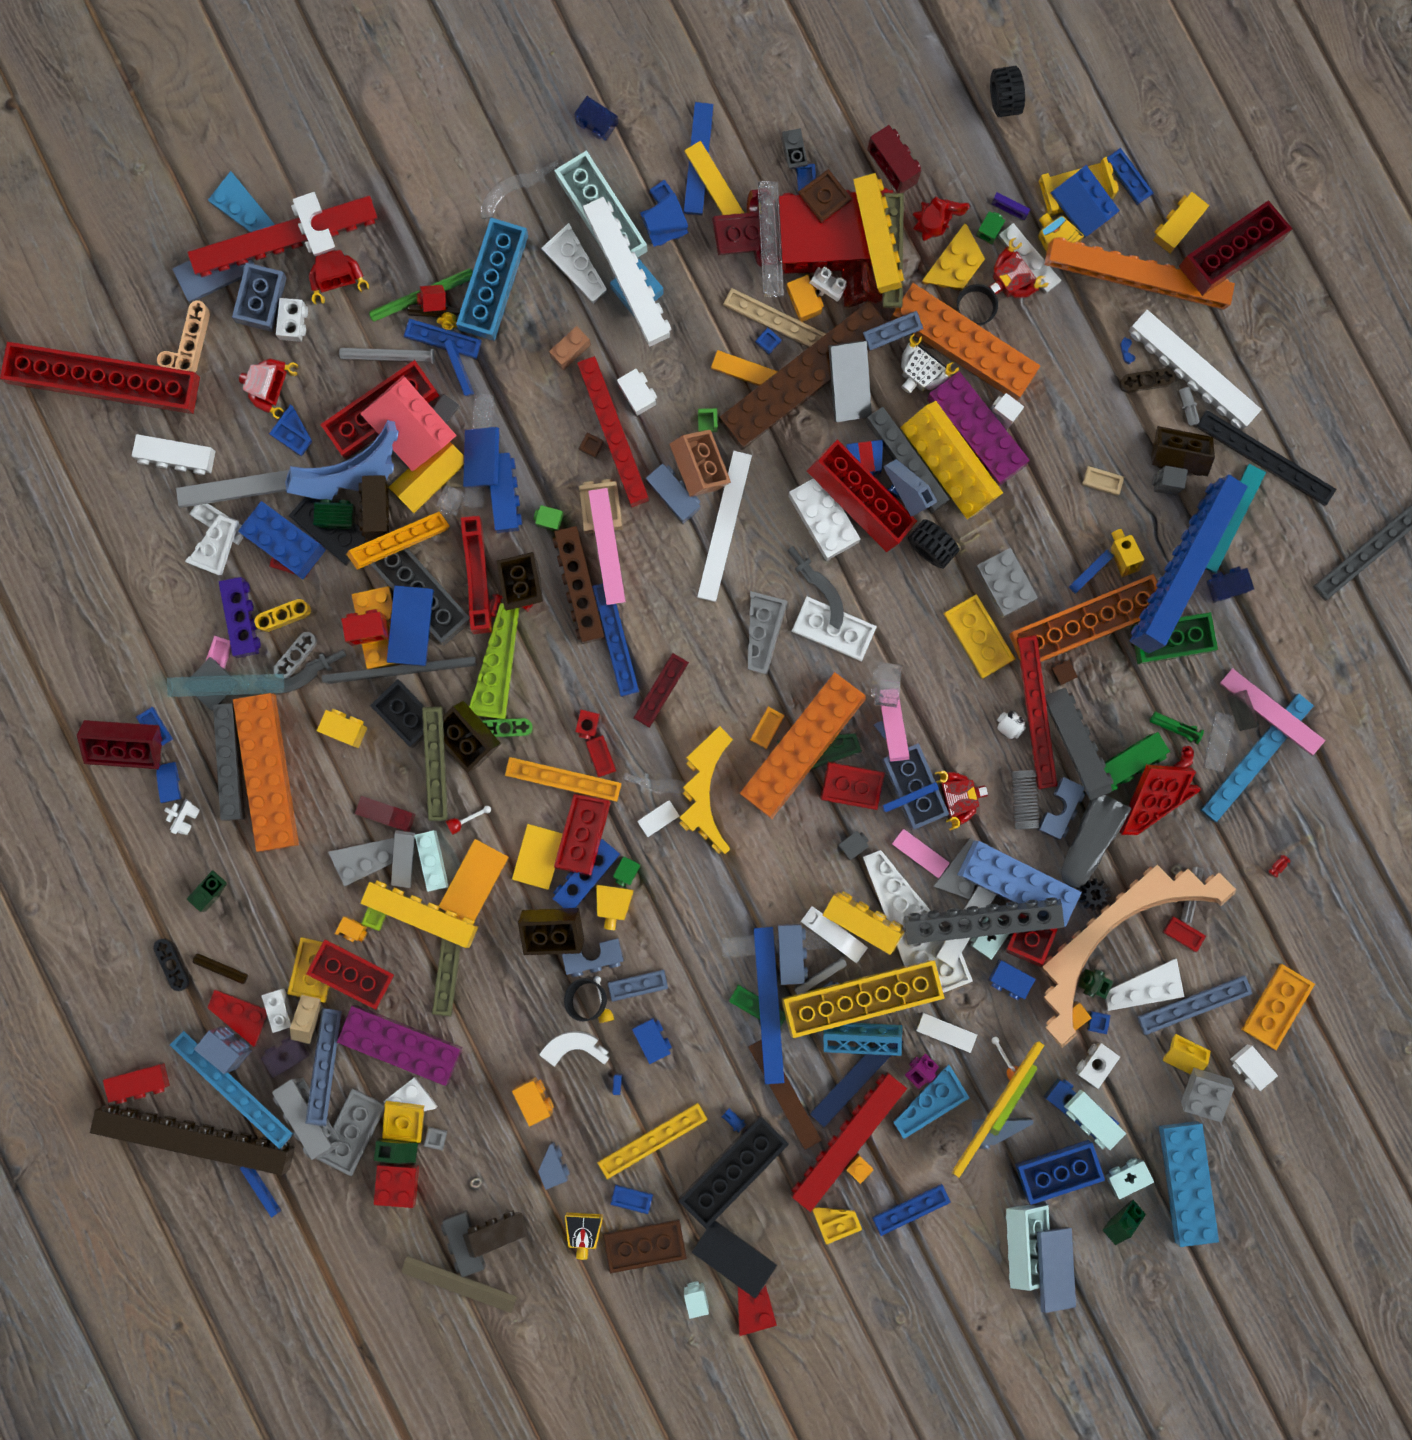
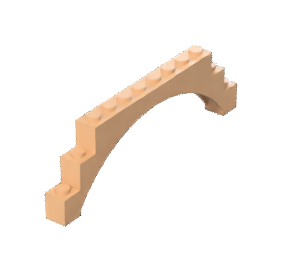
M1158 865L1154 868L1152 866L1143 873L1144 877L1141 880L1136 879L1133 881L1126 893L1121 892L1115 898L1116 902L1114 904L1105 906L1097 919L1095 917L1086 924L1087 928L1082 932L1081 930L1077 931L1072 936L1073 940L1069 944L1064 943L1058 948V953L1054 957L1049 956L1045 960L1042 967L1043 971L1057 986H1051L1046 990L1044 1000L1058 1014L1057 1018L1053 1016L1047 1021L1046 1031L1062 1048L1077 1035V1032L1073 1029L1072 1014L1078 980L1089 956L1115 927L1141 911L1171 902L1207 901L1215 902L1222 906L1235 894L1236 888L1220 873L1216 876L1212 874L1206 879V885H1204L1189 869L1185 872L1181 870L1174 877L1175 881H1173Z

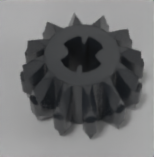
M1093 878L1092 883L1088 880L1085 883L1086 886H1080L1084 891L1080 895L1083 898L1079 900V903L1086 902L1084 905L1085 909L1091 906V911H1096V907L1102 910V903L1105 905L1109 904L1105 897L1109 898L1111 894H1106L1105 892L1110 888L1109 886L1103 887L1104 881L1098 883L1097 878ZM1091 891H1097L1096 895L1098 897L1092 899Z

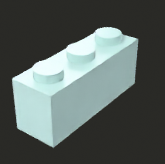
M433 830L416 834L415 839L427 892L448 888L449 884L437 831Z
M1079 1090L1064 1106L1068 1110L1066 1114L1074 1122L1077 1119L1082 1124L1080 1128L1087 1135L1092 1133L1096 1137L1094 1142L1102 1149L1106 1147L1108 1150H1111L1126 1135L1082 1090Z

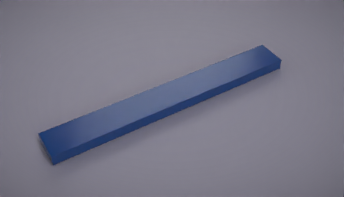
M773 927L754 928L765 1084L784 1083L774 933Z

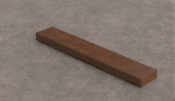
M762 1039L748 1046L764 1075ZM784 1073V1083L769 1084L804 1150L822 1140Z

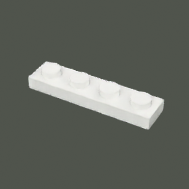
M1014 223L998 235V238L1006 247L1009 246V241L1013 238H1016L1013 242L1015 247L1022 242V246L1014 250V252L1017 251L1036 278L1038 276H1045L1041 280V285L1046 282L1049 284L1045 288L1040 287L1045 294L1061 282V279L1052 268L1044 265L1045 260Z

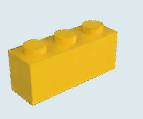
M1193 192L1188 197L1184 195L1177 203L1180 207L1176 211L1172 209L1167 215L1166 219L1168 221L1166 224L1163 225L1161 223L1154 231L1157 235L1153 241L1169 254L1172 253L1210 206Z

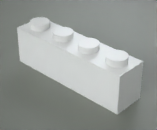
M136 434L132 457L137 460V463L143 465L155 463L160 468L167 469L168 466H172L177 471L186 472V469L193 470L195 474L205 475V472H212L216 451L211 447Z

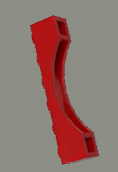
M480 516L461 517L468 579L470 629L473 634L492 633L482 520Z

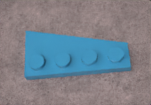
M231 171L208 199L209 203L249 232L275 225Z
M949 1064L893 1121L903 1139L970 1098Z

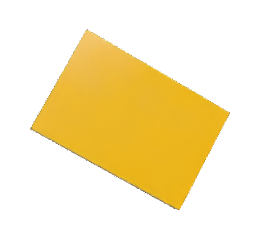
M527 824L512 880L549 890L563 834Z
M300 938L287 992L288 995L297 997L305 995L319 998L323 1003L326 1002L330 986L306 975L323 942Z

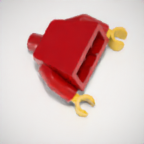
M332 250L317 256L316 264L312 266L309 273L311 290L314 291L312 302L317 305V296L321 297V303L325 302V298L320 294L319 290L322 293L354 284L356 279L358 280V290L361 293V284H366L369 290V284L363 280L362 277L364 275L358 262L349 255H344L342 250Z

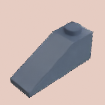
M1008 1118L998 1136L991 1134L990 1130L979 1149H988L990 1145L998 1144L1032 1125L1033 1120L1031 1118ZM985 1119L972 1120L973 1138Z

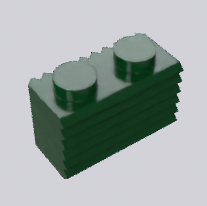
M321 499L320 502L314 503L313 525L316 528L354 529L356 507L348 500H339V503H332V500Z

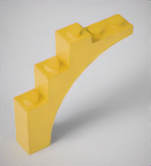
M721 726L685 758L688 761L686 765L693 772L697 770L698 773L682 788L684 790L682 794L689 801L693 799L695 803L679 817L681 820L679 824L685 831L690 830L691 832L698 827L700 829L698 833L705 840L708 838L713 843L711 847L718 854L721 852L726 854L730 847L723 840L714 823L709 796L715 765L722 752L733 740Z

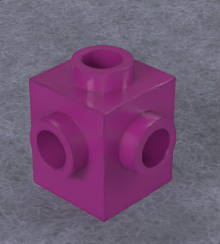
M925 1053L920 1058L916 1056L909 1063L911 1067L905 1076L919 1089L924 1084H929L935 1079V1072L939 1066Z

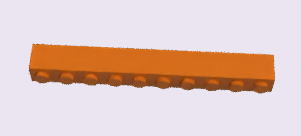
M1062 237L1053 238L1049 242L1044 264L1223 310L1231 305L1235 283L1229 282L1226 279L1202 296L1182 270L1176 269L1174 265H1160L1154 260L1144 261L1140 260L1138 256H1124L1118 251L1108 252L1098 246L1088 247L1082 242H1068L1067 239Z

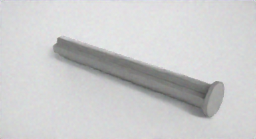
M340 348L339 350L340 359L415 360L416 362H431V364H434L435 357L434 349L429 351Z

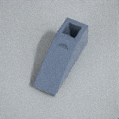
M897 459L883 466L911 517L937 503L929 485Z

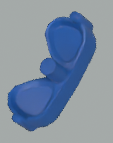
M1124 337L1120 343L1124 362L1129 365L1135 361V356L1128 353V348L1131 346L1132 341Z

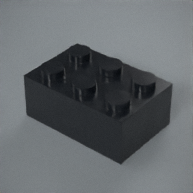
M397 679L370 706L410 748H414L424 738L422 708L426 706L402 681Z

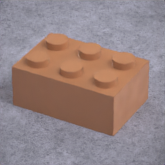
M711 430L682 435L670 443L690 497L718 491L731 483Z

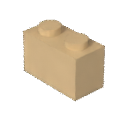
M301 995L290 1027L291 1040L310 1044L321 1012V1000L319 998Z

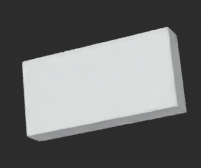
M669 800L637 822L647 837L680 817V815Z

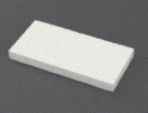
M807 596L791 632L862 662L877 626L844 612L842 626L840 629H836L829 624L831 617L830 606Z

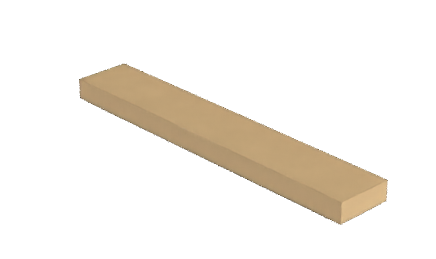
M731 288L723 303V306L807 347H810L826 335V333Z

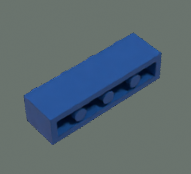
M510 453L499 454L498 485L490 486L496 533L520 531L519 525H522L521 514L517 513V507L520 506L519 495H515V488H518L517 476L513 477L512 470L516 469L515 458H511Z

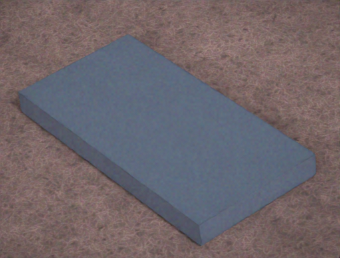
M252 259L248 260V263L254 264ZM189 260L173 268V271L188 302L192 303L242 279L245 265L237 266V264L230 266L229 270L223 272L215 270L211 272L212 275L201 278L200 275H195Z
M1065 1227L1037 1232L1041 1312L1048 1313L1075 1308L1072 1228Z

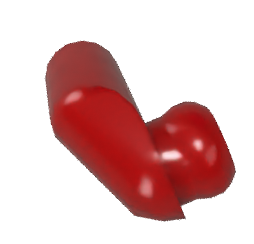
M1184 746L1182 748L1181 760L1173 766L1189 767L1192 765L1194 750L1191 746Z

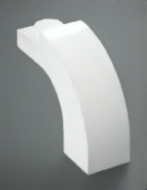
M812 906L800 922L857 963L868 947L838 924L822 916L823 913Z
M581 1031L567 1032L555 1037L539 1054L554 1067L565 1053L574 1049L587 1051L604 1065L610 1058L607 1055L609 1051L601 1045L595 1046L599 1038Z

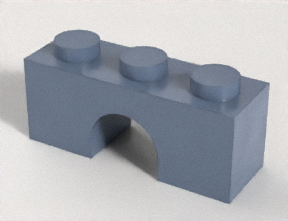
M1065 777L1060 778L1053 796L1062 801L1063 811L1059 815L1045 812L1037 830L1057 840H1061L1062 837L1065 838L1069 831L1067 825L1076 816L1077 810L1075 808L1077 803H1081L1085 796V792H1083L1084 786Z
M619 938L600 942L601 953L595 960L587 959L582 951L579 954H562L566 975L571 974L572 977L583 975L582 971L589 969L593 973L601 971L602 966L609 965V968L621 966L620 962H623L624 958Z

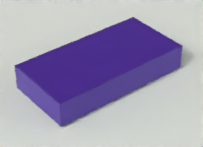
M998 192L991 203L993 206L1025 221L1030 211V208Z

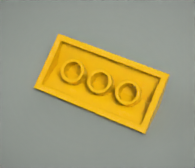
M449 442L414 471L408 468L388 488L415 513L464 466V455Z

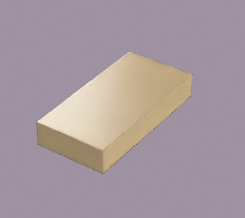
M1088 466L1082 485L1119 496L1124 477Z

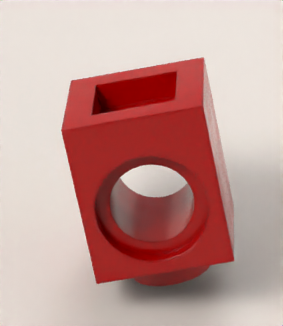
M585 710L580 711L575 731L579 734L580 738L590 740V737L595 738L600 714ZM586 720L593 723V727L588 731L582 728V724Z

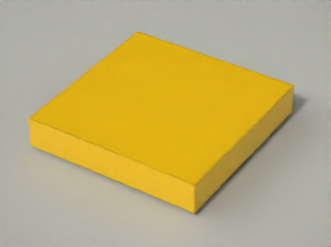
M386 1101L384 1105L382 1138L421 1143L425 1105Z

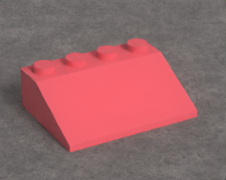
M404 376L398 379L360 413L378 434L382 432L387 420L395 422L396 430L399 433L397 440L392 444L393 451L411 471H414L457 436Z

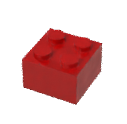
M377 609L365 611L366 614L358 615V613L347 614L346 618H341L345 642L354 646L389 639L386 616L381 612H377Z
M1021 914V915L1019 916V918H1021V919L1027 917V916L1024 915V914ZM1058 929L1012 933L1005 952L1042 967Z
M380 1162L377 1165L374 1205L413 1208L416 1205L419 1165Z

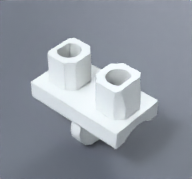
M818 267L809 283L820 290L818 295L823 296L825 293L838 302L847 286L846 280L841 277L834 278L831 276V271L826 267L822 269Z
M185 798L179 812L177 810L180 805L174 803L172 809L166 807L164 810L168 813L166 821L171 822L174 816L176 817L170 827L171 832L174 834L178 832L188 835L191 825L183 822L186 815L195 819L200 811L190 800Z

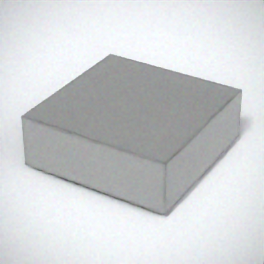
M429 1126L424 1146L443 1150L448 1130Z

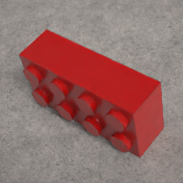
M325 939L306 975L377 1010L395 976Z

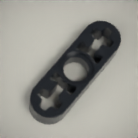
M169 939L157 940L154 943L153 949L170 987L174 991L187 989L189 978L172 942ZM161 942L162 944H167L168 947L165 948L167 954L172 953V956L166 957L164 960L162 956H166L164 951L159 950ZM170 959L176 962V968L172 971L166 966L167 961ZM179 970L181 973L177 974L179 979L184 980L182 987L180 985L176 986L175 983L178 981L176 975L171 977V974Z

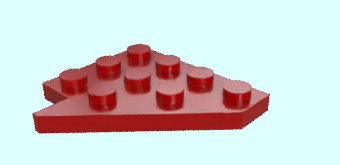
M1146 765L1129 804L1131 811L1119 832L1122 835H1138L1200 792L1201 788L1198 785L1191 784L1196 771L1191 767Z

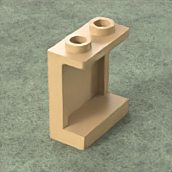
M606 479L598 484L589 481L579 486L585 534L595 533L588 491L608 488L614 530L623 529L617 481L613 482V479Z

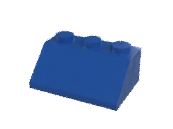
M1087 165L1051 192V195L1073 225L1084 235L1083 238H1086L1120 211Z

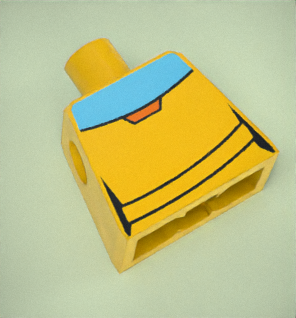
M1046 213L1039 219L1044 228L1040 231L1038 237L1046 253L1048 244L1053 238L1062 237L1067 239L1068 242L1074 243L1081 242L1084 237L1064 216H1060L1053 221L1049 214Z

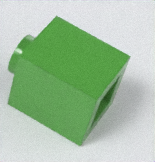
M540 505L539 510L536 509L533 520L536 521L537 527L558 531L564 514L561 510Z

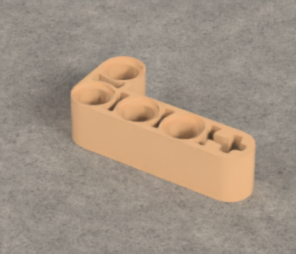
M196 300L190 304L178 353L163 351L158 354L157 363L161 367L196 373L210 318V311L203 302ZM199 326L197 332L191 333L193 327ZM190 344H194V349L187 351V347ZM171 358V363L164 365L165 360ZM190 362L189 368L182 369L183 364Z

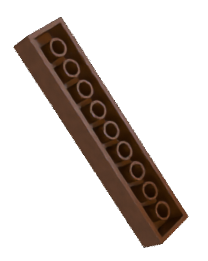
M868 301L719 417V422L740 449L743 450L831 382L829 345L865 340L863 332L885 324V320Z

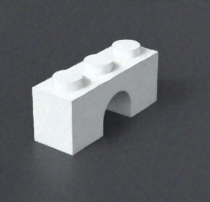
M315 192L293 199L294 204L291 207L294 215H299L301 220L298 226L302 235L306 234L308 241L305 244L308 252H313L314 256H318L335 250L336 247L329 229L316 231L311 227L312 218L322 213Z

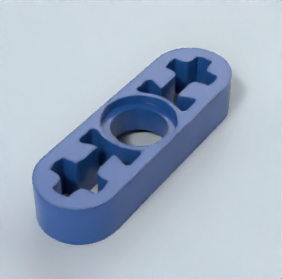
M1107 549L1068 588L1076 594L1114 555Z

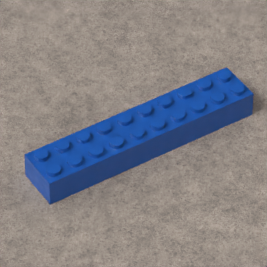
M1231 475L1219 478L1215 483L1209 484L1205 490V493H1207L1205 498L1197 505V513L1189 521V528L1181 536V544L1173 551L1172 555L1174 557L1172 561H1169L1165 566L1164 571L1166 572L1156 584L1158 588L1148 599L1149 605L1147 609L1145 608L1139 616L1141 619L1139 624L1131 631L1132 637L1129 642L1148 654L1166 646L1248 486Z

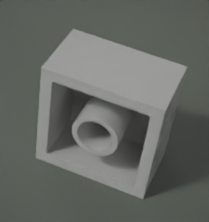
M1193 1068L1181 1100L1184 1112L1222 1123L1234 1091L1232 1080Z

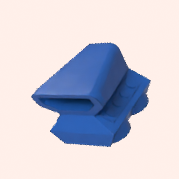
M675 193L668 195L653 208L640 212L654 247L664 245L667 241L679 239L689 233L687 230L688 223Z

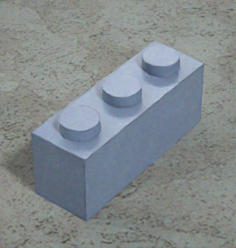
M661 464L645 478L646 482L684 524L700 510L699 504L701 502L696 496H689L685 483L682 480L678 481L674 477L676 473L669 465L666 467L664 464Z
M801 924L778 925L781 985L805 984L804 979H808V969L804 967L803 959H807V949L803 948L802 940H806V930L802 928Z

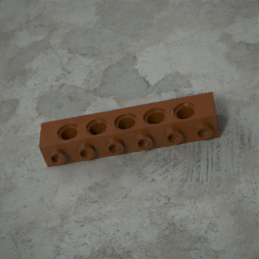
M574 526L554 531L556 537H552L555 548H559L560 555L557 556L559 567L563 566L565 572L561 574L564 585L568 584L569 592H566L568 603L573 604L574 608L571 611L573 622L577 621L578 629H575L577 639L582 640L583 644L605 639L578 528ZM572 545L574 550L571 553H565L564 547ZM577 563L579 565L578 570L575 572L569 571V565ZM576 581H581L583 587L580 590L573 589V584ZM582 599L588 602L587 607L584 609H580L577 606L578 602ZM591 618L592 625L584 627L582 625L583 619Z

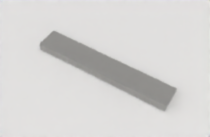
M289 470L176 488L178 506L183 508L286 491L285 481Z

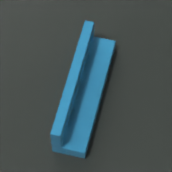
M850 1023L824 1030L823 1033L824 1052L902 1056V1025ZM828 1040L837 1041L839 1044L837 1046H828ZM855 1041L859 1045L850 1047L847 1043ZM875 1042L878 1046L870 1048L867 1044ZM898 1043V1049H890L886 1045Z

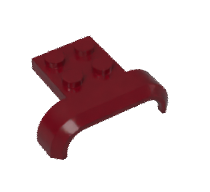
M766 189L751 190L747 197V213L719 215L712 218L718 255L754 252L755 260L760 267L774 266L780 261L781 257H777L774 253L767 211V201L770 197V192Z

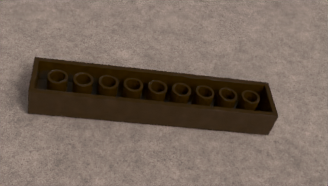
M108 1103V1106L103 1105L94 1112L90 1129L91 1134L277 1175L285 1174L291 1167L295 1147L290 1146L289 1142H286L279 1149L267 1137L252 1138V1134L241 1132L240 1135L234 1134L231 1129L222 1128V1130H216L213 1125L203 1124V1126L195 1125L194 1121L184 1120V1122L176 1121L177 1118L172 1116L161 1118L157 1117L158 1114L154 1112L143 1114L139 1113V1110L136 1108L128 1107L125 1110L119 1108L120 1105Z

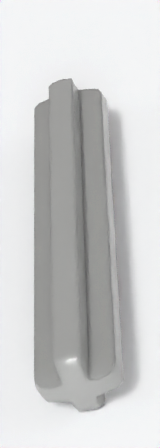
M1193 867L1192 873L1202 881L1204 869ZM1197 901L1184 902L1181 915L1182 922H1192Z

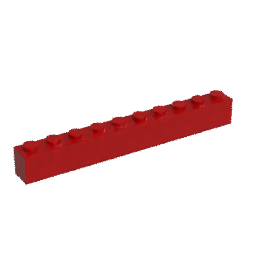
M366 196L322 210V213L312 218L311 227L316 231L329 229L333 238L338 236L340 231L346 230L348 233L357 230V226L363 224L364 227L374 225L378 218L371 197ZM300 218L187 252L195 275H200L201 278L212 275V271L219 270V272L229 270L230 266L237 264V266L246 265L248 260L253 258L258 261L267 258L266 254L274 253V255L284 253V249L292 247V249L303 247L302 243L307 242L308 239L306 234L302 235L298 226L301 223Z

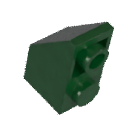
M212 870L186 900L200 912H206L219 898L227 882Z
M379 1138L376 1141L374 1161L416 1163L418 1143Z
M1131 1200L1108 1221L1103 1232L1114 1245H1117L1132 1237L1146 1214L1134 1200Z

